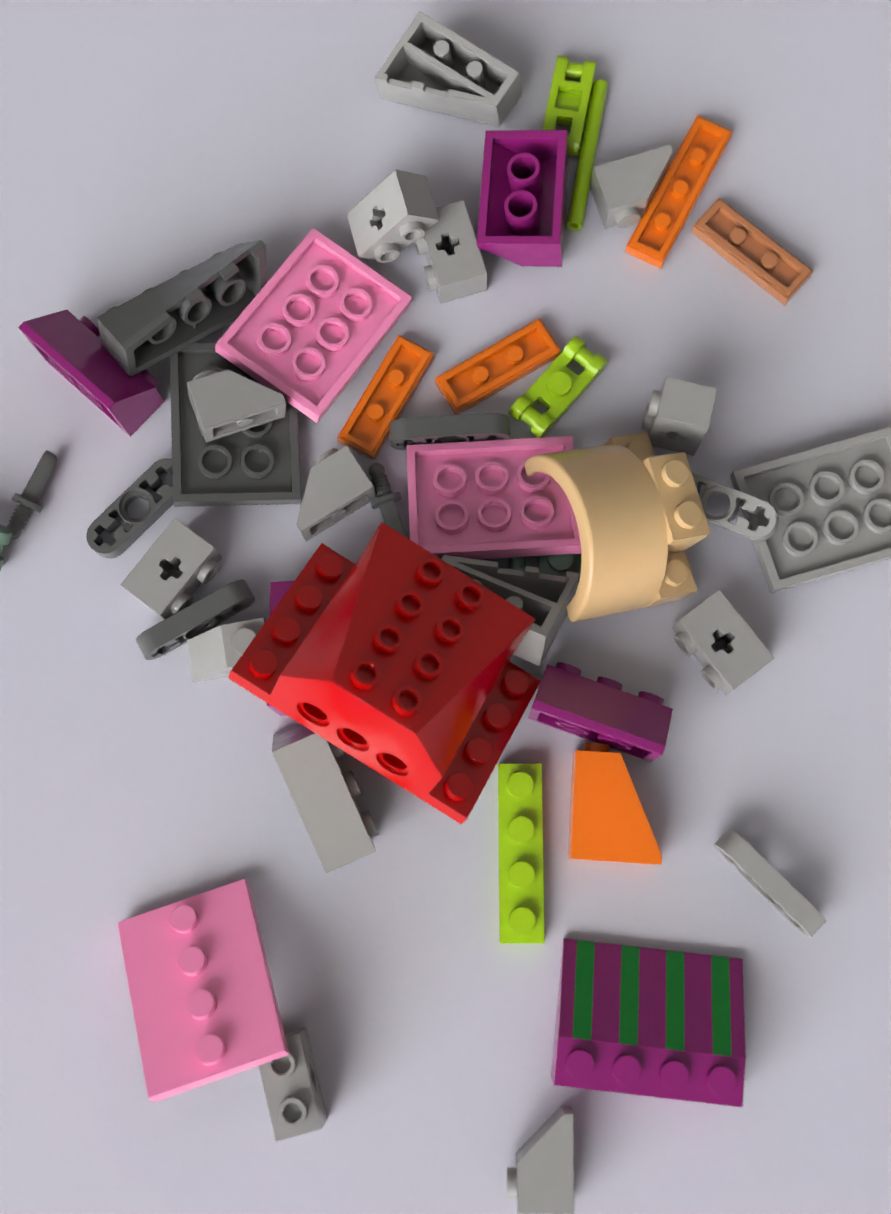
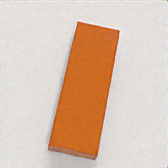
M538 318L437 376L435 384L453 413L459 415L553 361L561 354V350L541 319Z
M398 335L337 436L338 442L375 460L390 434L389 424L400 418L433 362L434 353Z

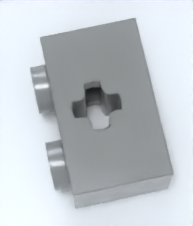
M396 169L347 213L358 257L377 260L380 263H387L397 259L405 248L414 241L421 239L425 232L439 221L427 176Z
M464 200L437 207L439 221L429 228L421 239L414 241L418 255L425 253L428 266L423 267L429 291H437L440 303L487 291V270L480 249L477 247V239Z
M666 376L661 391H652L641 429L648 431L652 446L679 453L685 452L688 455L694 456L709 429L718 388Z
M174 518L120 585L162 618L167 619L192 604V595L201 583H209L217 574L220 568L218 562L222 559V556L215 547ZM173 568L182 572L178 579L169 575L170 570Z
M720 590L679 619L672 627L676 633L674 640L678 647L688 657L691 655L695 656L703 666L701 674L706 682L716 691L721 689L725 695L733 691L775 658ZM723 639L727 645L724 649L715 652L711 645L715 641Z
M306 1028L284 1033L289 1055L259 1065L276 1142L320 1130L328 1119Z

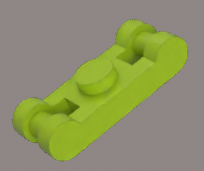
M557 55L542 130H555L556 124L571 126L570 134H567L569 155L578 156L596 61L585 60L584 64L570 62L569 57ZM566 78L577 79L580 82L568 81Z
M577 335L569 341L562 353L527 392L514 402L508 412L516 421L523 420L532 427L530 432L537 438L546 436L603 372L609 362L600 353L594 355L585 348L587 343ZM574 361L585 368L579 376L569 369ZM537 402H540L548 411L541 414L533 407Z

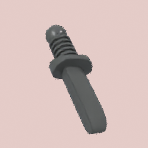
M46 450L42 455L21 495L15 493L12 498L19 505L16 506L18 508H15L16 512L12 513L13 516L10 517L12 519L9 520L10 523L6 526L13 532L11 540L20 537L22 528L24 529V525L27 524L25 522H28V518L31 517L30 514L33 513L31 512L32 510L41 513L44 506L37 502L57 464L56 455Z
M373 463L368 470L369 475L372 477L371 482L377 497L370 501L372 509L380 508L384 524L406 537L396 506V502L402 500L400 492L392 493L387 475L384 474V466L380 463Z

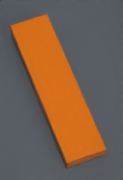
M698 115L696 116L626 246V253L660 269L662 268L728 145L733 131Z

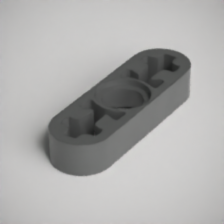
M501 413L401 418L389 424L390 446L399 450H406V445L511 439L509 416Z
M172 459L156 461L91 523L87 530L86 538L91 549L104 558L120 556L173 505V486L170 487L168 484L162 486L163 481L160 478L164 472L172 475ZM149 485L162 498L159 502L145 490ZM138 498L148 500L149 511L144 517L133 519L128 516L127 509L133 500ZM118 515L132 527L128 532L115 520ZM104 530L110 533L114 532L113 537L116 539V542L113 545L102 544L103 539L100 534Z
M245 580L231 582L145 630L136 638V642L146 660L157 659L187 643L188 639L202 634L242 612L254 603L255 597Z

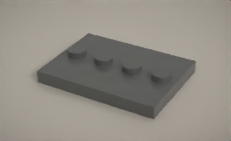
M195 342L171 355L170 393L174 507L301 504L297 409L286 402L285 417L206 442L189 400L187 382L192 381L197 374L207 370H216L218 373L227 369L252 381L259 382L215 352V344L217 342Z

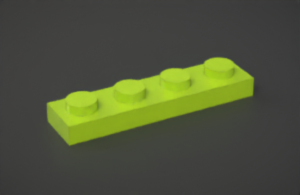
M542 763L498 764L499 943L545 944Z

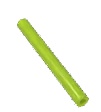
M601 79L594 80L592 83L566 225L567 228L575 231L581 230L583 227L608 83Z

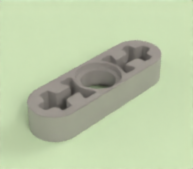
M692 473L697 491L700 494L699 497L707 522L755 541L766 540L777 531L779 517L771 504ZM701 485L706 486V488L700 493ZM716 493L726 494L730 499L729 510L721 516L710 515L707 511V502ZM740 500L746 502L741 507L745 512L757 515L760 509L765 510V518L769 520V524L766 527L759 526L756 531H751L752 524L742 517L737 516V524L735 525L730 522L738 514Z
M728 829L716 841L714 847L720 855L805 936L811 938L826 922L823 915L738 833Z

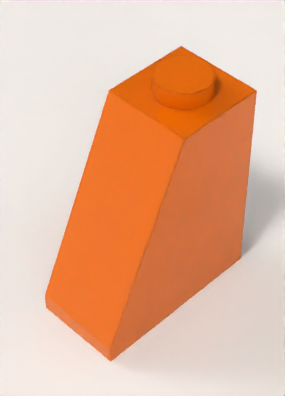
M584 743L583 750H575L572 754L568 859L662 864V854L621 753L609 752L610 745Z

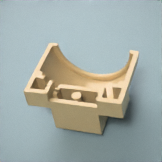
M648 432L611 437L600 446L537 454L524 462L528 477L533 476L537 472H543L558 482L565 492L576 518L581 543V574L577 591L571 602L566 606L571 622L677 602L697 592L685 550L709 536L711 532L685 452L655 456Z

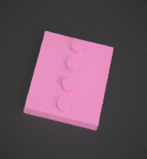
M312 228L215 344V352L265 387L283 394L286 402L318 423L411 305L413 297L322 233Z
M560 436L406 445L410 540L440 559L444 555L472 559L581 554L578 525L565 492L558 482L546 473L537 472L533 476L528 477L524 462L534 455L574 449L573 437Z
M245 879L118 922L145 1083L150 1100L156 1102L289 1055L250 886Z

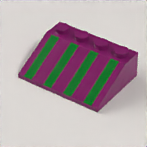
M563 938L551 1079L554 1085L743 1107L746 1052L743 961L741 958Z

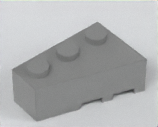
M421 11L414 18L374 77L382 99L499 127L522 95L520 72Z
M444 555L442 557L443 561L536 619L513 655L540 666L568 615L566 606L571 602L576 593L580 573L566 572L565 577L539 573V568L526 566L525 571L498 568V562Z
M300 723L273 734V756L325 873L376 852L372 837L379 835L370 811L367 810L362 813L356 797L362 795L352 770L345 773L339 758L344 755L343 750Z

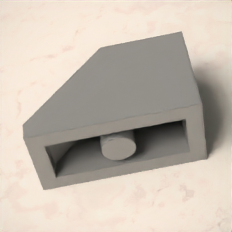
M671 144L593 167L590 190L605 229L614 226L625 228L635 224L642 218L669 168L673 154Z
M227 369L218 373L216 370H207L197 374L192 381L187 382L189 400L206 442L285 417L286 400L283 394Z
M348 446L340 450L334 448L326 451L316 460L317 464L310 468L297 520V526L305 541L310 540L370 503L371 500L376 499L374 486Z
M262 617L223 624L188 639L187 647L192 682L196 683L228 677L231 669L264 625L266 619Z
M560 1106L516 1152V1168L507 1167V1198H516L517 1213L574 1214V1114L570 1106Z

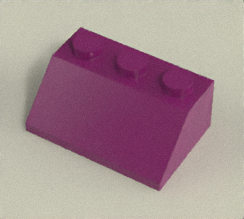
M567 130L485 131L477 233L478 248L520 266L562 267L569 170Z
M66 309L24 321L18 327L47 363L130 437L164 403V400L157 391L160 383L146 369L130 377L103 347L99 338V328L86 316L78 320Z
M557 662L555 667L547 664L528 719L595 743L608 744L611 749L648 762H652L663 755L673 708L663 705V698L644 691H639L638 696L621 690L623 686L621 683L606 677L599 676L597 681L580 676L581 670L570 664Z

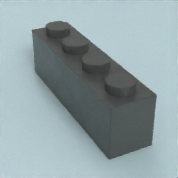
M262 240L236 244L223 252L216 253L210 259L180 272L177 276L158 286L145 290L133 299L110 308L104 314L97 317L103 347L123 370L132 377L235 321L267 283L266 244Z

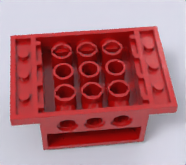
M381 522L356 564L323 543L320 544L231 669L228 679L462 825L468 819L541 682L509 661L536 619Z

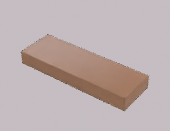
M720 198L693 225L691 233L784 306L813 273L812 269Z

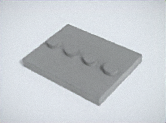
M891 426L733 471L730 475L734 489L768 502L778 514L779 526L774 535L762 541L752 540L770 593L891 559ZM740 500V507H742L746 502ZM741 508L744 518L752 524L751 531H756L759 526L766 527L769 524V520L764 516L765 510L760 509L757 515H753Z

